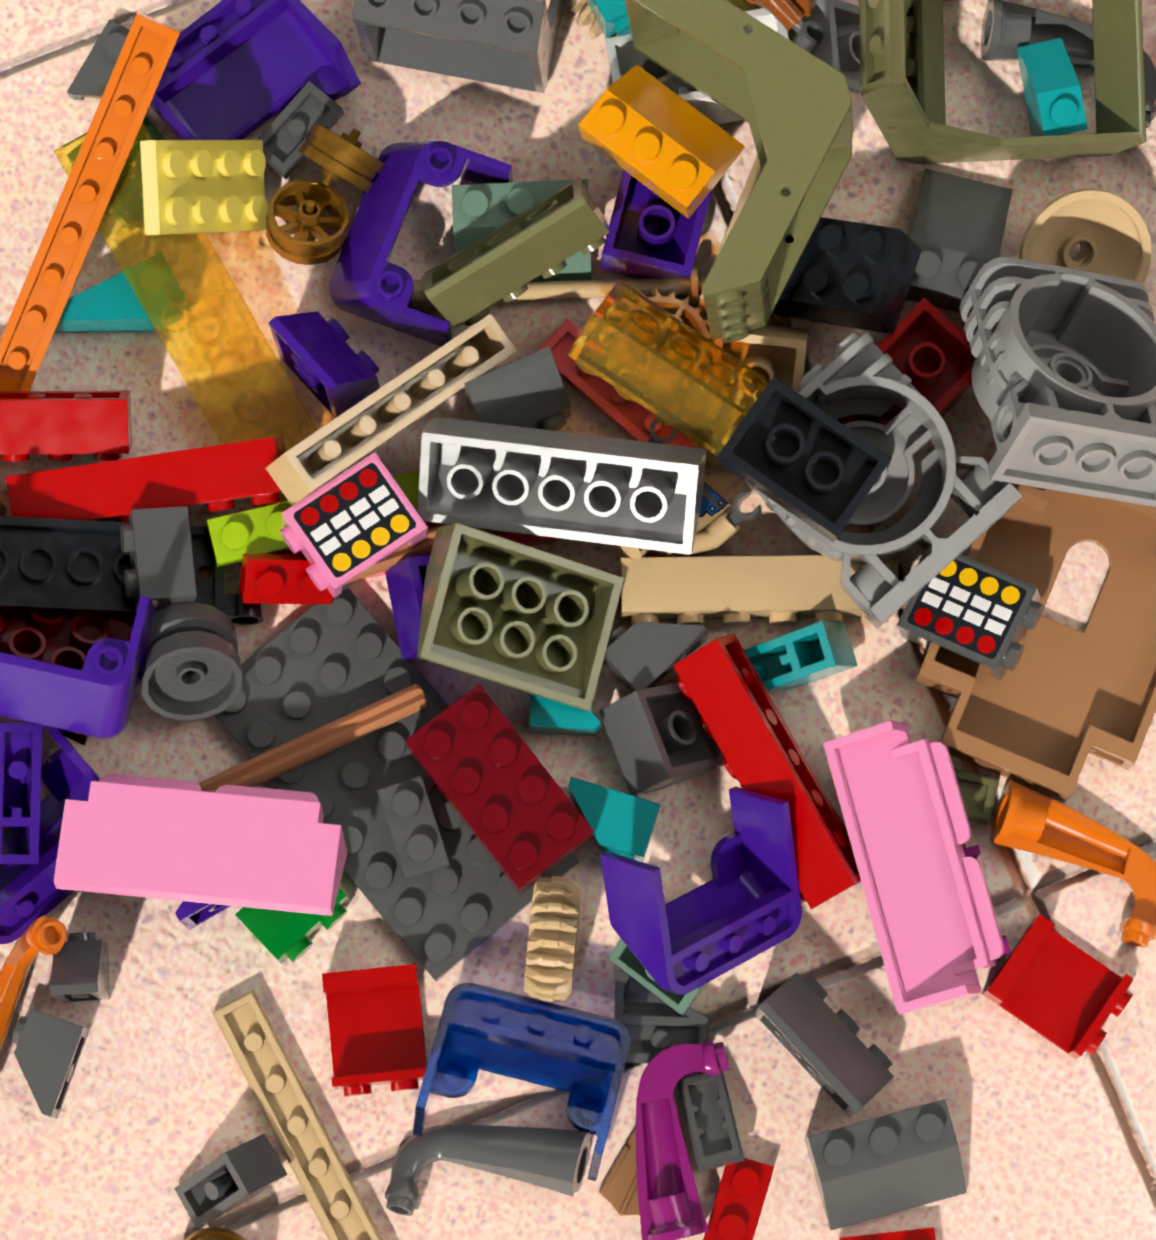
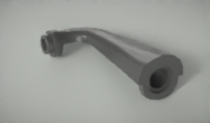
M988 0L982 24V60L1018 61L1016 47L1062 38L1073 67L1094 69L1093 26L1002 0ZM1143 50L1146 128H1148L1156 116V105L1154 104L1156 100V68L1151 58Z
M471 1124L441 1125L426 1128L412 1135L399 1148L392 1165L391 1181L385 1192L386 1208L396 1214L412 1216L414 1210H418L421 1204V1196L418 1190L419 1176L426 1166L440 1160L574 1196V1193L579 1192L586 1173L590 1155L591 1132Z

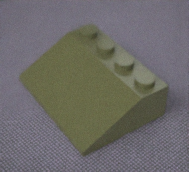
M456 522L439 527L436 531L425 573L417 658L580 710L591 711L624 578Z

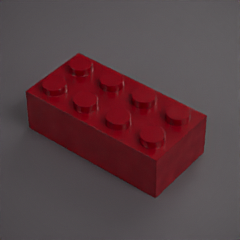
M480 684L405 740L409 752L520 895L532 887L539 877H545L594 839V830Z

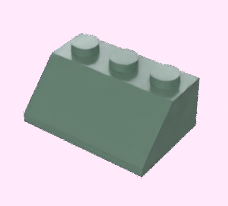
M581 179L588 190V179ZM574 180L452 185L455 254ZM579 251L565 260L567 263L566 267L557 274L547 279L540 275L530 282L592 280L591 253L583 255Z

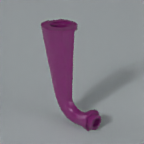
M710 1040L703 1044L671 1046L657 1054L648 1063L641 1076L636 1099V1164L642 1240H677L709 1232L675 1106L674 1088L683 1076L692 1072H702L715 1077L720 1075L721 1071L729 1070L724 1042L714 1043V1040Z

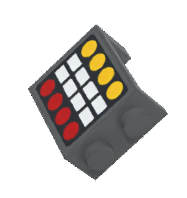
M960 554L908 601L897 623V627L903 638L917 644L923 638L990 668L992 676L1002 680L1007 669L1013 671L1018 665L1024 650V646L1019 643L1027 628L1033 630L1042 615L1044 605L1039 603L1041 598L1038 587Z

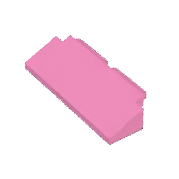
M892 720L824 742V749L897 1013L905 1014L982 994L976 970L995 966V960L1004 953V943L981 863L974 857H965L962 844L970 839L972 832L947 746L943 743L927 739L912 743L907 723Z
M107 774L99 782L91 781L88 801L65 799L54 884L56 889L332 916L348 851L341 825L323 823L324 814L321 802L311 792L237 785H223L215 792H205L201 790L198 783L193 781Z

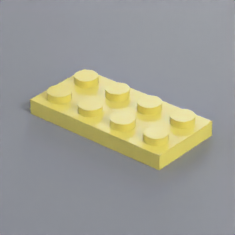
M263 140L140 141L145 235L266 230L268 204L265 198L264 171L266 159L263 153Z

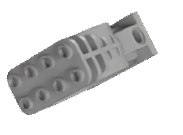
M1013 257L994 258L985 263L979 270L962 299L959 308L962 320L965 322L966 337L970 342L972 355L975 357L971 374L973 390L979 405L991 421L997 448L996 453L987 465L991 480L1156 507V324L1154 323L1152 307L1148 304L1149 298L1146 287L1142 283L1135 280Z
M853 332L834 349L835 354L832 356L834 361L824 368L818 363L799 381L798 393L836 420L855 415L880 418L894 405L902 409L885 426L872 421H853L843 424L892 458L847 525H876L891 518L903 507L911 494L915 479V467L912 456L931 440L935 449L920 462L922 470L921 487L913 507L899 522L887 529L867 534L843 531L832 542L748 483L747 485L759 494L766 502L765 505L771 511H774L790 531L804 542L805 545L824 556L830 557V559L842 561L840 587L865 613L866 619L877 630L1006 514L1022 498V495L1011 483L1006 484L1005 482L991 480L987 467L988 463L983 457L956 456V448L948 426L935 407L911 384L912 380L906 374L903 375L892 363L893 359L887 353L883 354L873 343L874 339L868 332L861 337ZM956 468L969 469L961 478H958L956 475ZM951 496L970 519L949 538H937L930 529L943 513ZM918 543L925 550V559L906 575L902 581H899L882 560L895 557ZM851 562L862 563L863 566L850 577Z

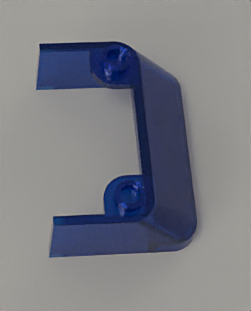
M475 983L459 984L450 990L445 1000L416 1103L413 1135L422 1137L433 1094L448 1098L463 1097L475 1086L479 1069L570 1092L566 1107L569 1122L577 1130L590 1131L592 1135L597 1136L587 1177L588 1180L596 1181L631 1044L629 1031L621 1022L612 1018Z

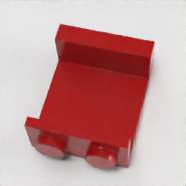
M1039 914L1033 919L982 995L1072 1058L1077 1059L1084 1052L1093 1055L1107 1034L1101 1027L1110 1013L1118 1017L1132 998L1133 994L1127 988L1133 981V978L1127 974L1120 977L1052 930L1055 924Z
M408 964L323 973V992L327 999L334 1077H331L332 1087L334 1089H343L344 1097L372 1094V1085L390 1084L391 1092L419 1089V1080H429L417 965Z

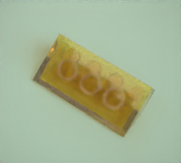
M621 280L616 283L593 313L567 356L576 361L577 365L584 372L590 375H597L612 385L621 397L629 401H636L652 412L660 423L676 428L691 438L697 448L707 449V453H713L717 457L770 382V380Z

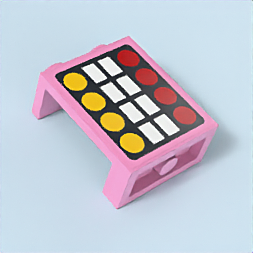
M374 452L282 512L284 528L279 531L291 551L295 554L301 550L311 564L306 568V571L315 586L320 591L327 588L333 598L342 593V586L365 570L406 543L412 547L426 538L428 527Z

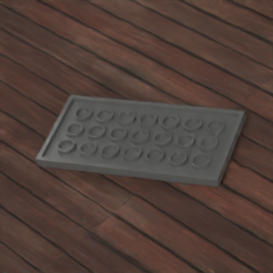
M346 584L342 586V593L333 598L332 604H314L241 664L242 689L236 700L222 712L215 714V717L250 759L413 684L421 686L428 701L425 709L274 777L269 782L275 789L311 792L318 797L324 814L323 823L341 825L348 851L343 871L436 982L532 903L534 885L521 895L517 892L407 749L405 740L449 706L410 660H402L400 648ZM422 776L450 867L406 881L377 790ZM572 855L545 877H563L579 863V860Z

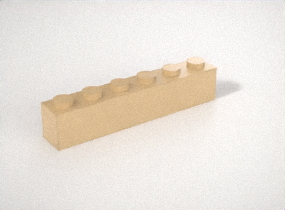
M490 313L286 451L267 466L266 470L293 506L465 388L464 383L488 373L517 350Z
M824 555L641 557L638 560L621 558V577L624 578L621 590V620H631V626L636 622L659 623L658 620H677V624L703 626L705 624L704 619H723V625L746 626L751 624V619H769L770 625L788 626L796 624L797 618H815V623H818L820 621L843 622V618L861 617L862 624L872 625L866 619L865 613L840 587L842 561H836ZM898 555L882 560L899 580ZM851 562L850 577L863 566L862 563Z

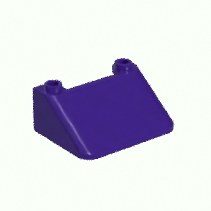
M222 0L181 31L150 106L177 140H243L285 108L308 81L313 83L333 101L349 94L361 82L341 42L300 0Z

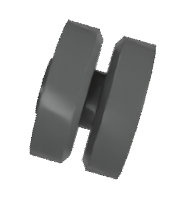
M197 602L176 603L154 612L139 675L141 696L150 709L166 718L181 721L199 720L222 712L236 700L242 689V669L240 656L238 655L235 627L225 613L214 606Z

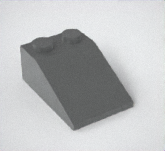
M925 169L909 238L922 251L906 300L919 303L925 298L934 307L961 313L959 308L961 301L979 270L985 263L999 257L1013 189Z

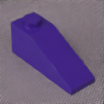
M0 722V864H39L43 726L21 722Z

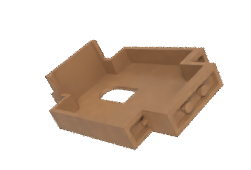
M1011 483L1022 495V498L970 545L966 557L1038 587L1041 598L1039 603L1043 604L1045 608L1068 550L1080 542L1096 543L1108 555L1109 569L1084 633L1041 615L1036 627L1033 630L1027 628L1019 643L1024 646V650L1018 665L1013 671L1007 669L1002 680L994 678L990 668L930 642L915 682L957 699L940 739V743L947 746L951 756L1065 803L1073 793L1088 754L1129 770L1137 760L1156 712V507L1049 489L1041 490L1036 487Z

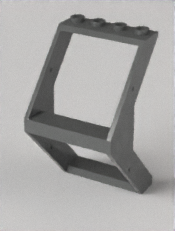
M354 0L352 19L369 61L545 93L565 0H550L548 10L546 0Z

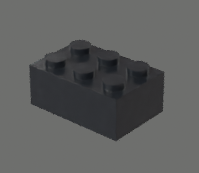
M821 217L773 313L776 316L894 335L922 250L899 228ZM787 237L785 241L786 243H792L794 239Z
M774 376L717 458L718 463L832 542L839 536L892 460L887 454Z

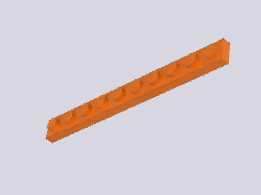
M140 12L136 14L1 337L0 391L31 390L181 33L180 30Z

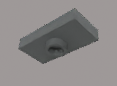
M723 1071L715 1077L702 1072L682 1077L677 1084L699 1172L745 1161Z

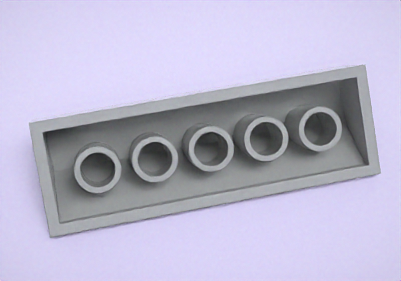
M434 416L422 431L417 513L426 522L442 524L456 522L474 528L692 554L703 496L707 449Z

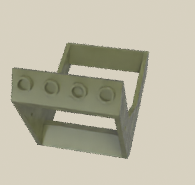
M624 0L630 33L637 52L749 123L762 172L702 285L711 339L721 338L724 343L744 339L749 336V330L766 326L853 156L852 99L845 75L727 0ZM745 28H752L753 31L747 34L744 32ZM787 237H792L794 241L792 243H786L785 239Z
M859 0L861 97L897 160L915 164L1099 157L1111 156L1147 142L1142 0H1092L1096 134L1000 138L946 126L943 1L955 0Z

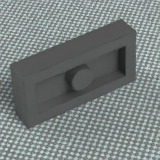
M308 81L258 137L257 140H263V153L266 164L286 180L306 158L298 150L303 141L306 142L310 136V129L313 124L317 122L330 130L344 115L343 108Z
M422 776L377 790L405 880L407 881L450 867Z

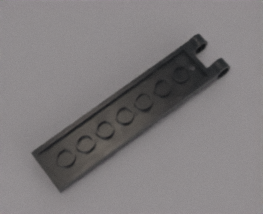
M0 516V611L135 617L134 597L127 598L125 592V570L131 569L130 552H122L120 540L121 525H127V522ZM190 525L197 593L194 602L214 606L225 613L232 624L255 625L264 621V604H243L239 599V593H224V565L219 567L216 565L207 526ZM206 569L210 572L211 577L206 580L201 579L198 571Z

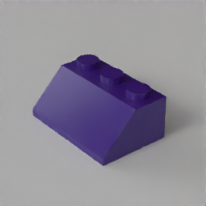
M623 169L609 224L610 233L606 235L602 251L601 269L639 279L690 278L712 190L688 219Z

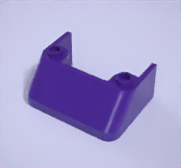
M445 141L394 143L387 146L378 158L385 165L372 180L373 185L369 192H365L331 275L329 292L333 303L345 312L442 347L452 340L450 322L409 308L414 293L413 280L407 270L388 262L420 182L434 187H446L461 177L478 184L513 182L512 165Z
M140 595L130 641L115 638H105L97 641L87 653L83 670L0 652V716L99 739H111L120 735L127 727L154 617L156 606L151 598Z
M43 726L60 748L45 761L41 770V779L51 794L40 803L39 864H0V944H8L17 940L35 919L46 916L75 891L56 889L54 884L65 799L88 801L91 781L99 782L101 778L59 729Z
M736 786L729 789L734 832L722 838L712 851V880L667 904L664 901L659 867L609 851L600 854L610 924L662 989L678 995H685L781 943L796 932L801 922L802 906L788 801Z

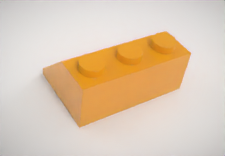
M639 65L634 66L608 87L578 124L581 137L688 219L745 148L742 143Z

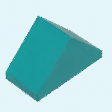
M530 694V734L595 736L602 730V723L591 711L587 712Z

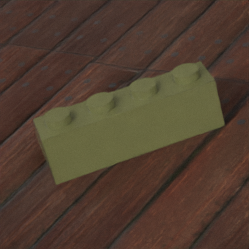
M579 177L425 272L424 293L444 318L450 322L453 328L463 322L466 326H471L489 314L490 311L487 307L502 298L505 303L518 298L528 290L526 284L540 275L544 279L552 277L566 267L567 263L565 260L579 251L583 255L589 254L603 245L606 241L604 236L610 233L608 222Z

